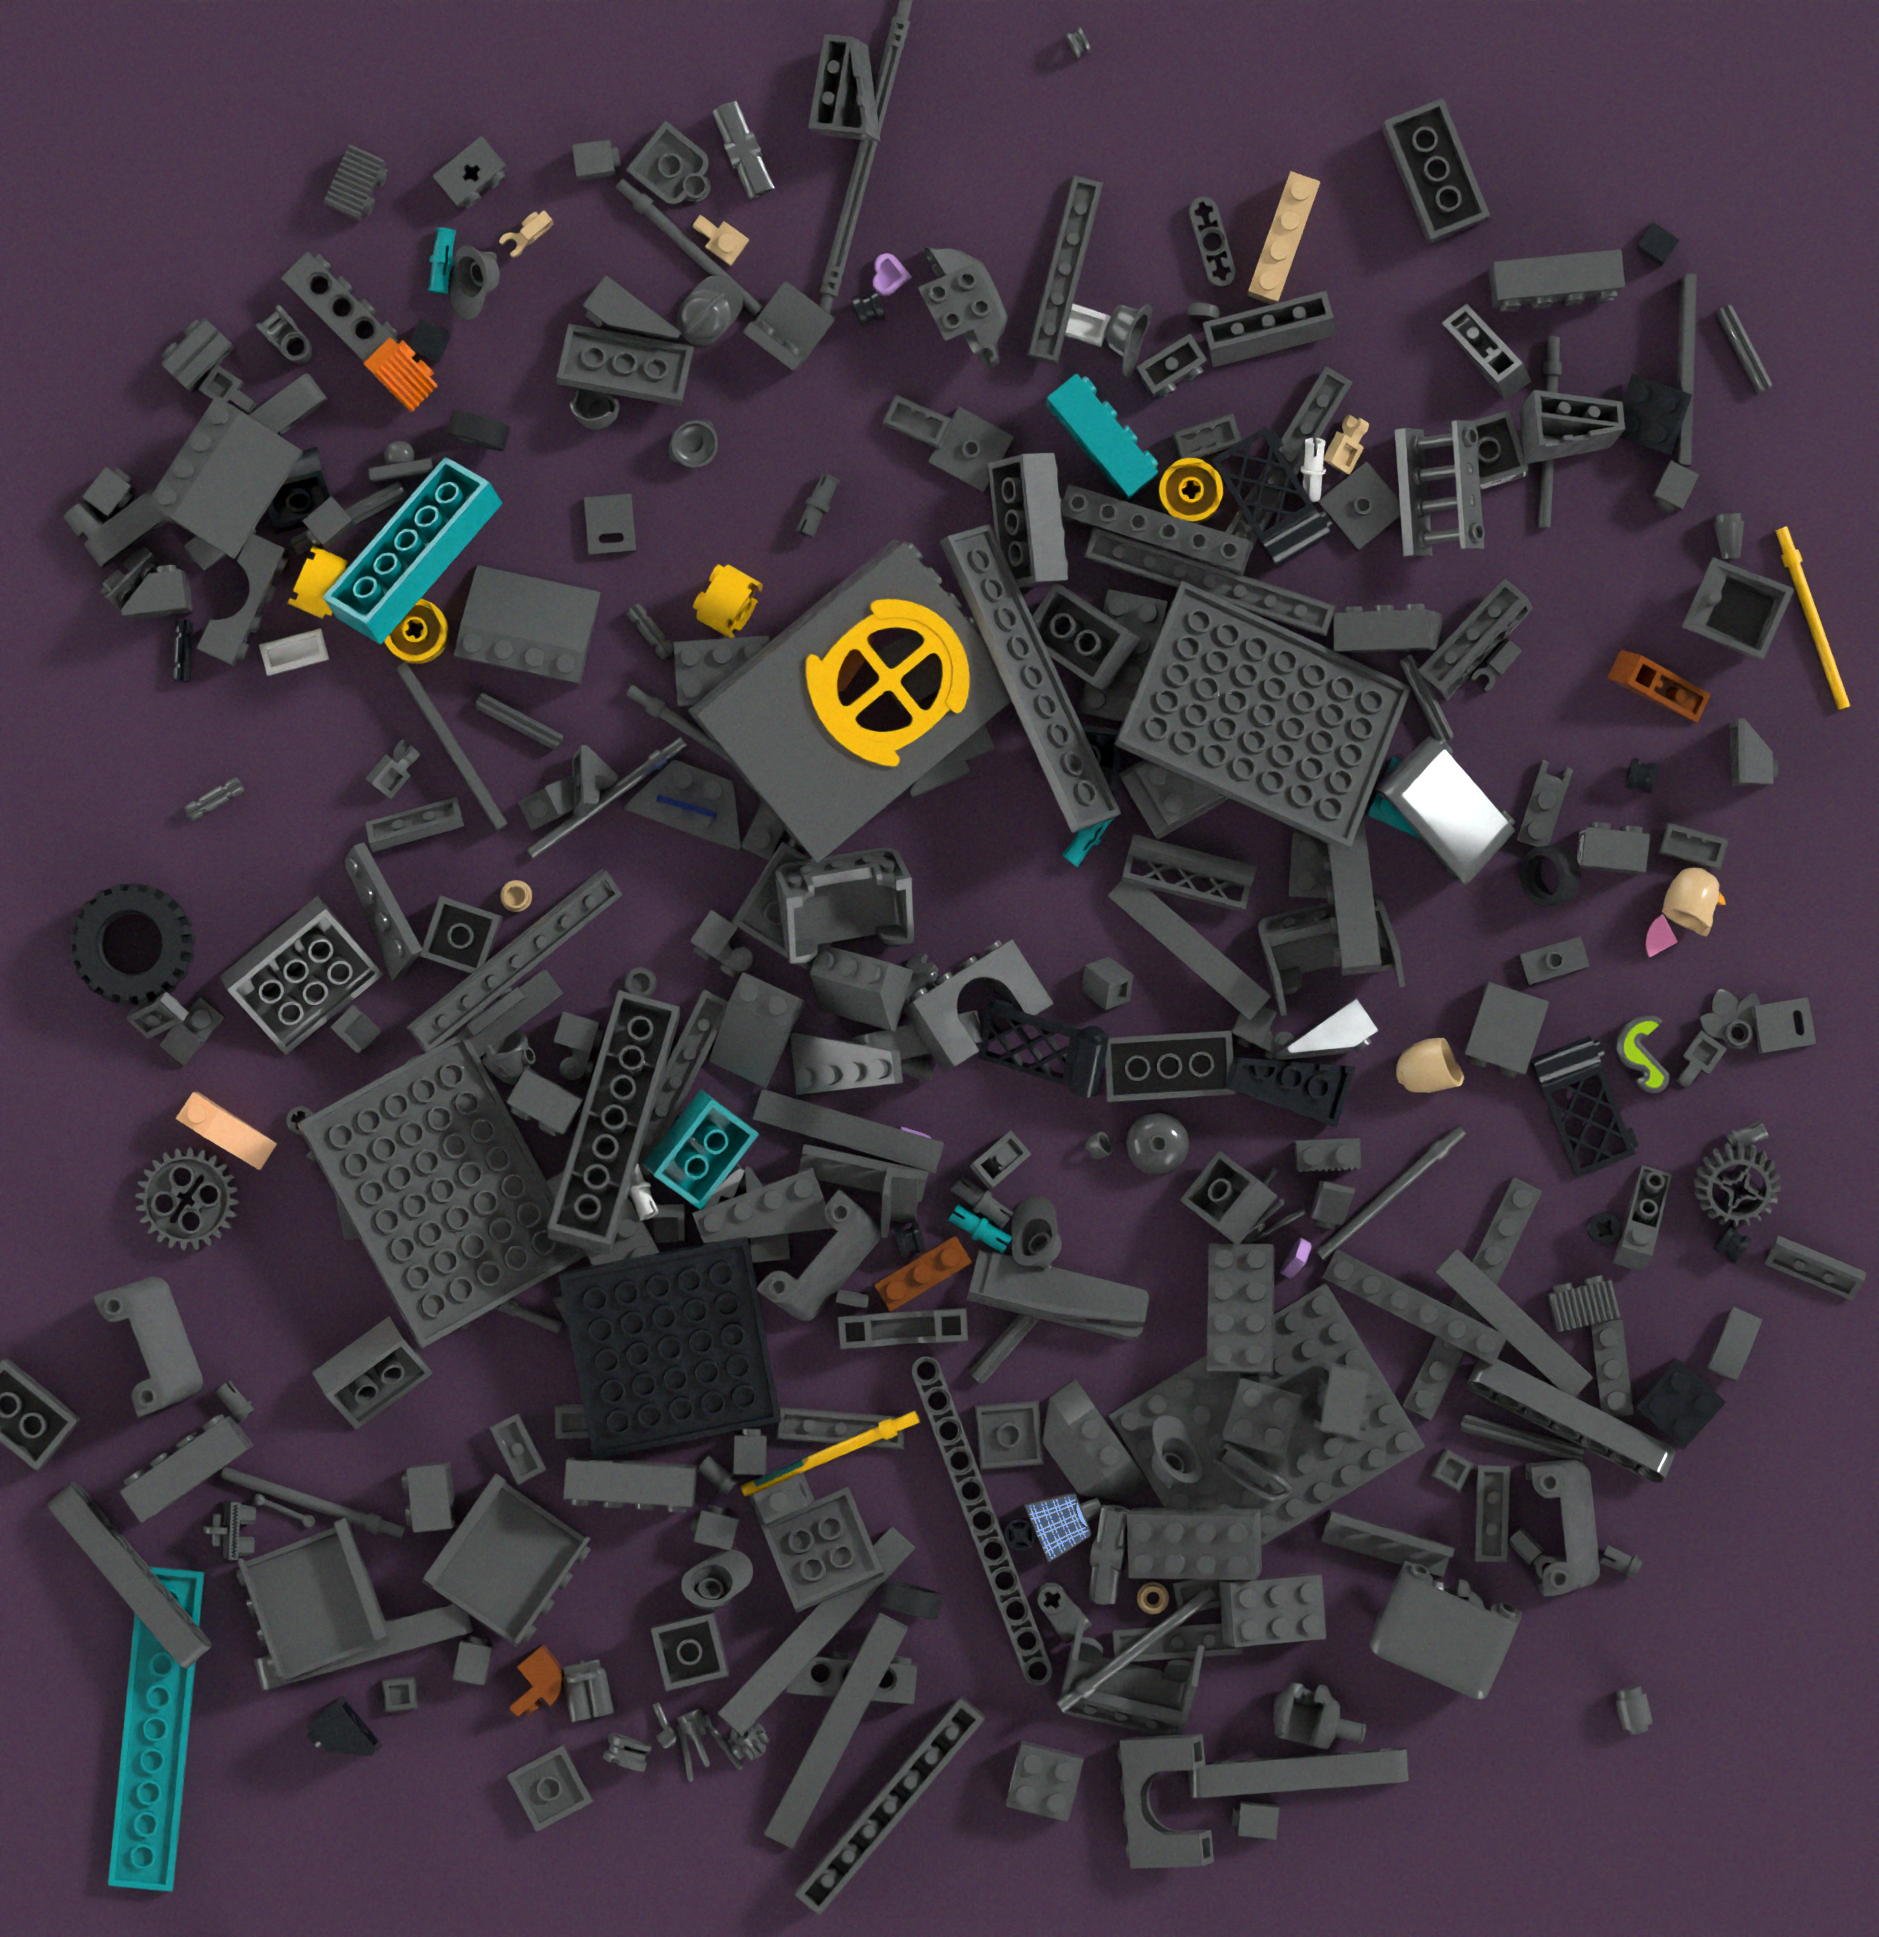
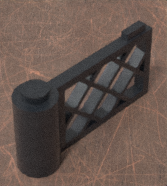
M1264 427L1211 459V462L1261 542L1268 558L1275 568L1278 569L1330 537L1331 532L1329 529L1334 526L1325 511L1319 513L1315 509L1279 450L1284 444L1276 431L1273 429L1268 432L1267 428ZM1262 436L1269 446L1267 460L1249 456L1251 443ZM1247 446L1245 454L1236 453ZM1272 453L1278 462L1271 461ZM1229 456L1244 459L1240 476L1226 473L1220 462ZM1247 460L1266 464L1262 482L1244 478ZM1269 465L1282 468L1285 472L1286 478L1283 487L1265 483ZM1231 479L1238 480L1237 489ZM1289 480L1295 490L1287 488ZM1242 482L1260 486L1256 503L1242 499L1239 494ZM1264 487L1282 491L1278 509L1260 505ZM1286 492L1299 495L1305 507L1296 513L1282 510ZM1247 506L1255 508L1254 515L1251 514ZM1259 509L1277 513L1274 526L1265 532H1262L1256 522ZM1281 514L1289 516L1288 518L1279 522Z
M996 999L994 1003L989 1002L986 1007L982 1033L983 1042H981L978 1059L1068 1086L1070 1091L1079 1097L1092 1098L1100 1093L1109 1041L1108 1034L1102 1028L1092 1025L1083 1029H1077L1013 1009L1014 1004ZM994 1014L1005 1017L1010 1026L1000 1030L993 1020ZM1026 1024L1034 1026L1040 1035L1030 1039L1022 1026ZM1015 1031L1023 1044L1015 1048L1005 1037L1006 1034ZM1060 1034L1070 1037L1069 1045L1060 1049L1052 1036ZM997 1039L1006 1052L998 1054L988 1051L989 1043ZM1043 1040L1053 1051V1053L1045 1057L1042 1056L1035 1044ZM1028 1049L1036 1061L1031 1064L1024 1062L1018 1053ZM1058 1058L1065 1068L1064 1074L1053 1071L1047 1062Z
M1590 1036L1530 1059L1532 1069L1544 1094L1575 1177L1635 1155L1634 1147L1639 1146L1633 1129L1625 1128L1602 1068L1600 1059L1605 1057L1602 1046L1598 1039L1593 1041ZM1597 1074L1601 1087L1595 1098L1580 1090L1586 1078ZM1578 1082L1576 1089L1568 1086ZM1561 1088L1574 1092L1567 1109L1555 1105L1551 1092ZM1603 1093L1608 1103L1601 1100ZM1578 1094L1594 1101L1587 1118L1571 1112ZM1599 1103L1609 1107L1613 1114L1608 1127L1592 1121ZM1558 1110L1565 1113L1562 1120L1559 1116ZM1569 1115L1585 1121L1578 1139L1567 1135L1564 1129ZM1615 1122L1619 1132L1612 1130ZM1590 1124L1605 1130L1598 1148L1582 1141ZM1610 1133L1622 1138L1626 1150L1614 1155L1603 1150ZM1569 1139L1576 1142L1573 1149L1571 1147ZM1580 1145L1597 1151L1591 1164L1579 1168L1575 1156ZM1601 1153L1608 1156L1606 1158L1598 1160Z

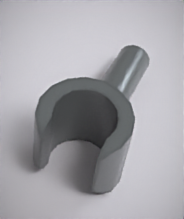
M659 1702L654 1704L653 1707L663 1731L656 1735V1738L665 1749H668L678 1741V1734L670 1726L669 1721H667Z

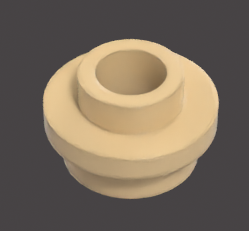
M1149 1582L1139 1589L1137 1602L1144 1612L1158 1614L1167 1607L1169 1594L1162 1584ZM1150 1592H1156L1159 1595V1600L1154 1604L1147 1601V1595Z

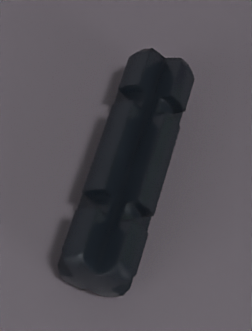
M179 619L175 622L177 637L174 639L173 663L176 664V667L173 668V680L189 682L191 680L189 664L192 663L193 641L190 638V634H193V622L191 620Z

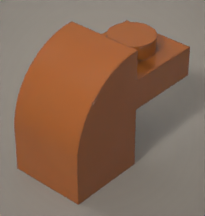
M542 1644L517 1666L532 1685L529 1690L509 1707L517 1717L523 1712L526 1716L534 1712L542 1705L538 1700L541 1697L551 1706L562 1689L563 1672L561 1666L547 1647Z

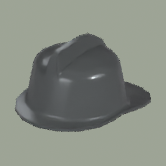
M469 245L460 247L456 253L450 288V299L455 313L461 319L468 321L475 319L481 313L486 295L495 290L500 280L496 254L491 251L481 252Z
M721 275L708 277L699 283L677 312V326L684 339L694 345L701 346L712 344L718 340L736 320L742 310L744 298L741 288L731 278Z
M1146 304L1141 309L1118 305L1107 324L1106 340L1110 348L1123 357L1122 372L1124 377H1130L1136 367L1143 338L1152 318L1153 308L1151 304Z
M1033 1196L1024 1200L1017 1207L1012 1218L1013 1258L1018 1264L1023 1266L1035 1265L1048 1269L1051 1267V1262L1061 1252L1062 1240L1057 1230V1217L1054 1205L1047 1198Z
M1169 1415L1159 1417L1152 1427V1438L1155 1446L1151 1460L1153 1472L1165 1483L1168 1489H1174L1183 1483L1191 1484L1198 1482L1203 1475V1467L1190 1430L1176 1417Z
M732 1549L731 1551L721 1550L685 1573L681 1581L682 1592L695 1609L704 1611L720 1610L728 1604L731 1598L750 1584L753 1577V1565L749 1557L740 1551Z

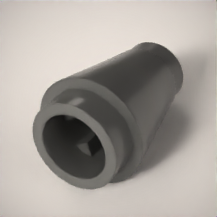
M1741 512L1715 514L1716 522H1713L1720 552L1722 553V559L1741 557L1745 520L1741 519Z

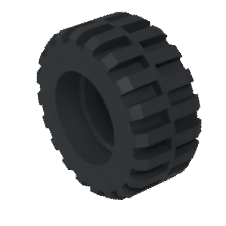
M139 883L112 885L109 889L100 890L95 893L93 899L83 904L80 915L78 917L75 916L72 923L74 926L73 934L69 935V944H72L70 957L72 963L76 965V973L80 980H84L88 985L87 987L93 993H97L102 998L111 1002L141 1005L150 1002V999L158 997L164 992L172 993L178 988V983L186 978L189 973L187 971L190 963H193L195 956L193 954V945L196 944L195 935L192 934L191 930L193 925L190 918L185 915L184 908L172 899L169 894L152 886ZM128 914H139L150 919L157 926L162 938V950L158 960L150 969L139 974H125L116 970L108 962L103 951V938L109 925L117 918Z

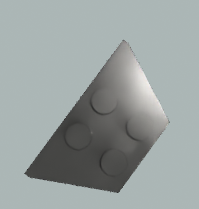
M673 759L625 805L624 810L737 851L741 849L734 782Z

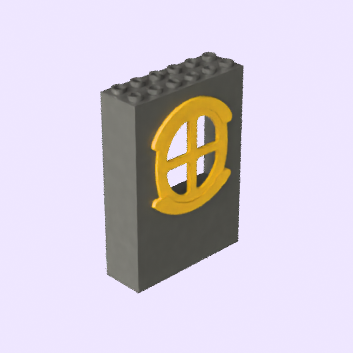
M894 539L688 710L803 853L816 863H819L1012 701L985 640L979 636L981 631L977 623L971 617L967 618L965 615H962L959 611L962 608L959 600L951 592L947 593L945 590H942L939 585L943 581L931 567L928 569L922 565L919 560L923 556L911 542L908 544L906 541L902 542ZM903 627L920 633L924 638L923 644L893 669H889L867 642V637L871 633L885 628ZM857 649L876 671L879 680L851 705L843 706L837 694L838 674L849 651ZM936 653L942 664L941 686L931 707L927 710H922L901 685V678L929 654ZM887 690L893 692L912 716L910 725L889 732L867 730L856 722L857 714Z

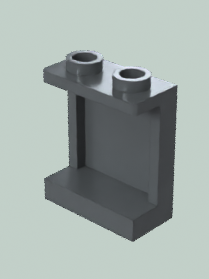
M1486 982L1482 993L1483 998L1467 1046L1464 1048L1462 1055L1469 1057L1467 1063L1486 1068L1487 1063L1499 1067L1498 1073L1516 1079L1517 1073L1526 1074L1549 1001L1492 982Z

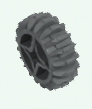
M1741 1142L1737 1144L1736 1150H1732L1730 1144L1726 1143V1152L1720 1153L1718 1149L1714 1148L1715 1158L1711 1159L1705 1156L1703 1161L1707 1167L1697 1168V1174L1700 1177L1694 1180L1695 1187L1699 1188L1695 1192L1696 1199L1702 1200L1699 1203L1700 1208L1703 1211L1708 1210L1707 1214L1710 1219H1715L1719 1216L1718 1221L1722 1226L1730 1219L1734 1228L1738 1226L1739 1220H1743L1745 1226L1749 1227V1218L1755 1217L1758 1222H1761V1211L1771 1214L1772 1209L1768 1203L1778 1202V1197L1775 1193L1781 1191L1780 1183L1776 1182L1780 1179L1779 1171L1774 1170L1776 1167L1775 1162L1772 1159L1767 1160L1768 1156L1765 1151L1757 1153L1756 1146L1754 1145L1749 1146L1745 1151L1744 1145ZM1737 1165L1731 1171H1723L1725 1168L1729 1166ZM1751 1167L1758 1170L1763 1176L1762 1187L1756 1186L1755 1182L1749 1180ZM1738 1181L1743 1182L1742 1187L1738 1186V1189L1732 1188L1733 1183L1737 1185ZM1713 1183L1719 1184L1720 1188L1725 1190L1724 1203L1720 1202L1712 1194ZM1751 1199L1748 1203L1738 1205L1742 1200Z

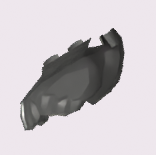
M925 247L926 257L938 279L922 285L918 289L945 341L963 334L975 356L986 367H994L999 363L997 343L999 337L1004 333L1008 315L987 269L981 261L963 251L949 248Z

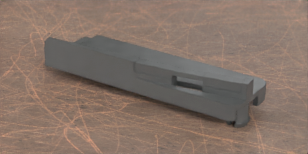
M979 1250L967 1300L1127 1341H1135L1143 1331L1149 1295L1140 1288L1052 1266L1048 1269L1035 1265L1023 1266L1018 1264L1012 1256ZM1086 1318L1110 1320L1109 1324L1086 1322Z

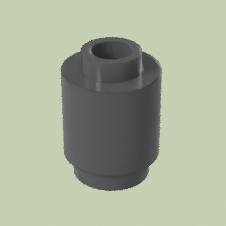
M1637 1685L1617 1690L1615 1704L1622 1730H1629L1630 1735L1648 1731L1647 1725L1652 1724L1653 1719L1646 1693L1642 1692L1641 1686Z

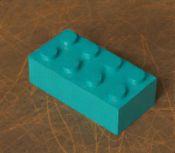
M1076 373L1047 397L1046 406L1122 498L1128 502L1156 479L1158 462L1148 450L1142 453L1136 445L1138 438L1127 425L1122 428L1116 421L1118 414L1107 401L1101 403L1095 396L1097 389L1086 376L1081 379Z

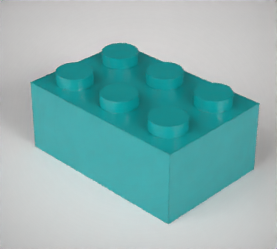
M700 1089L643 1163V1166L656 1178L701 1210L759 1133Z

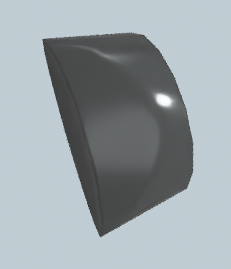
M693 419L679 426L670 439L668 447L669 460L692 468L702 467L711 462L718 449V438L713 423L705 419Z

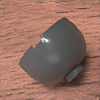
M1153 1112L1144 1114L1134 1121L1128 1130L1125 1144L1127 1155L1134 1166L1144 1173L1162 1175L1180 1167L1187 1157L1189 1139L1186 1129L1178 1119L1170 1114Z

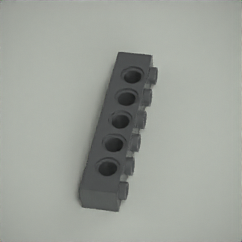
M1071 484L1067 486L1060 508L1061 519L1091 529L1096 527L1240 575L1244 574L1253 546L1250 540Z

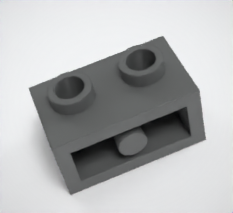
M1190 333L1137 366L1135 373L1151 398L1159 395L1162 399L1177 389L1175 386L1177 382L1184 378L1189 382L1204 373L1202 367L1206 365L1207 359Z

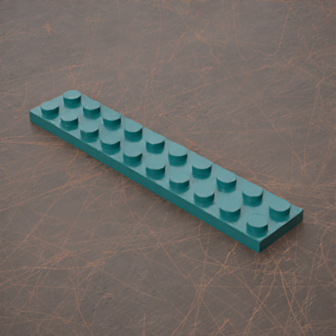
M148 1566L199 1627L205 1572ZM136 1613L108 1886L172 1892L174 1888L196 1662L188 1669L179 1665Z

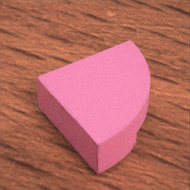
M1663 914L1657 917L1648 929L1645 942L1648 957L1678 943Z

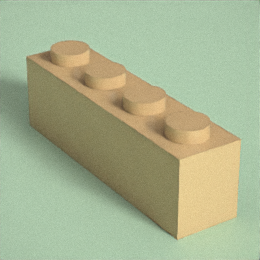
M1290 171L1246 296L1270 305L1278 303L1320 181Z

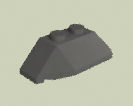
M1076 1379L1049 1398L1042 1443L1079 1495L1124 1502L1149 1484Z

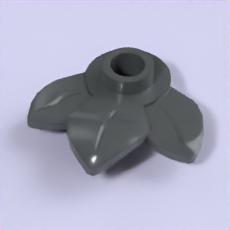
M1718 989L1712 999L1713 1013L1700 1016L1703 1030L1710 1037L1722 1039L1732 1049L1745 1048L1753 1039L1754 1023L1751 1006L1761 1005L1756 993H1752L1738 1001L1730 992ZM1735 1027L1739 1028L1742 1032L1741 1038L1738 1040L1734 1039L1731 1034Z

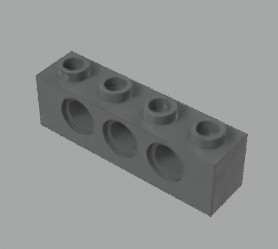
M307 251L281 277L284 283L363 362L389 337L399 344L395 339L399 333L386 320L380 324L373 317L377 311L364 298L358 302L350 294L354 288L342 276L336 280L328 272L332 266L319 253L313 257ZM319 279H325L329 283L328 290L323 294H315L312 291L314 282ZM342 301L351 304V311L345 317L335 315V307ZM363 324H370L374 328L372 336L368 339H360L357 336V330Z
M829 1650V1655L818 1654L787 1687L786 1693L835 1697L844 1681V1670L852 1666L855 1658L848 1657V1652L841 1650ZM894 1656L887 1668L893 1674L894 1679L892 1683L888 1686L879 1685L871 1701L914 1705L917 1663H911V1657ZM816 1664H824L829 1668L830 1675L825 1680H817L811 1673L812 1668Z

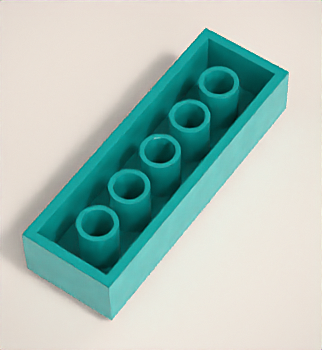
M444 457L323 596L324 601L336 618L381 645L503 504L490 482L449 458Z

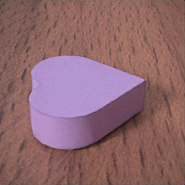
M881 254L875 260L874 266L877 274L873 279L874 290L876 289L879 295H891L912 278L892 254Z
M1302 1237L1297 1240L1289 1256L1284 1261L1280 1274L1291 1279L1306 1264L1310 1253V1242Z

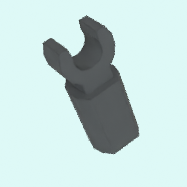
M1505 638L1485 661L1487 666L1476 670L1470 680L1475 681L1479 675H1485L1488 678V684L1484 687L1483 691L1485 693L1490 691L1494 687L1495 676L1497 674L1503 675L1522 653L1521 649L1511 640Z
M1524 1528L1519 1529L1508 1541V1544L1529 1566L1533 1564L1536 1566L1537 1575L1541 1579L1543 1578V1568L1547 1564L1558 1562L1555 1558L1545 1557V1550Z

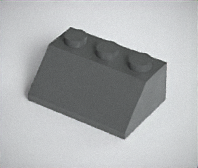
M819 943L818 954L814 959L810 975L821 1011L895 1032L913 970Z
M390 1316L312 1372L325 1396L356 1430L433 1374L412 1342Z

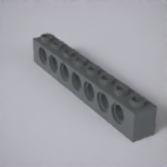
M959 1695L795 1891V1896L820 1916L985 1720V1715L963 1696Z

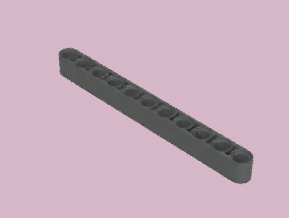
M921 1356L913 1363V1378L1026 1680L1032 1685H1044L1052 1676L1051 1662L938 1361L932 1356ZM928 1361L935 1366L936 1372L932 1378L923 1379L918 1375L917 1367L920 1363ZM939 1391L945 1394L947 1398L945 1406L941 1409L932 1408L928 1403L931 1393ZM947 1421L955 1423L958 1427L956 1436L951 1439L942 1437L939 1432L940 1426ZM961 1451L968 1455L969 1463L966 1467L958 1469L952 1466L950 1459L955 1452ZM970 1481L977 1483L980 1487L979 1495L972 1499L966 1498L961 1491L962 1486ZM981 1511L987 1512L991 1517L990 1525L983 1529L977 1528L973 1523L974 1515ZM992 1541L998 1542L1003 1549L1001 1555L993 1559L987 1557L984 1553V1547ZM1005 1571L1012 1574L1014 1580L1010 1587L1000 1588L997 1586L995 1578L1000 1572ZM1016 1601L1023 1604L1025 1611L1021 1617L1011 1618L1008 1616L1006 1609L1011 1602ZM1023 1632H1031L1036 1637L1035 1644L1030 1648H1022L1017 1642L1018 1636ZM1032 1663H1044L1047 1667L1046 1674L1041 1678L1032 1677L1028 1672Z

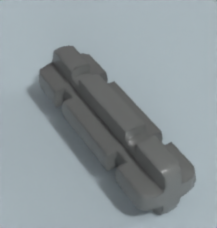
M640 604L632 606L626 612L633 624H637V629L652 647L655 646V651L662 660L668 659L674 654L673 645L669 640L666 641L664 639L665 635L651 617L646 616L647 612Z
M233 777L225 782V786L222 787L220 785L199 797L198 802L194 800L186 805L184 809L188 817L192 821H196L204 816V812L209 813L228 802L231 796L236 797L243 793L244 787L237 777Z

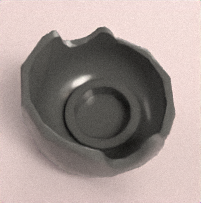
M578 389L573 402H570V409L577 423L588 430H601L610 426L617 418L620 400L614 394Z

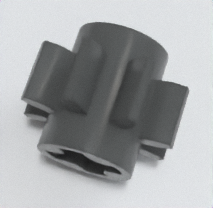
M756 1722L742 1737L732 1729V1739H729L727 1743L738 1760L745 1756L746 1759L752 1761L764 1754L766 1750L765 1743H768L770 1739L765 1734L766 1731L761 1724Z

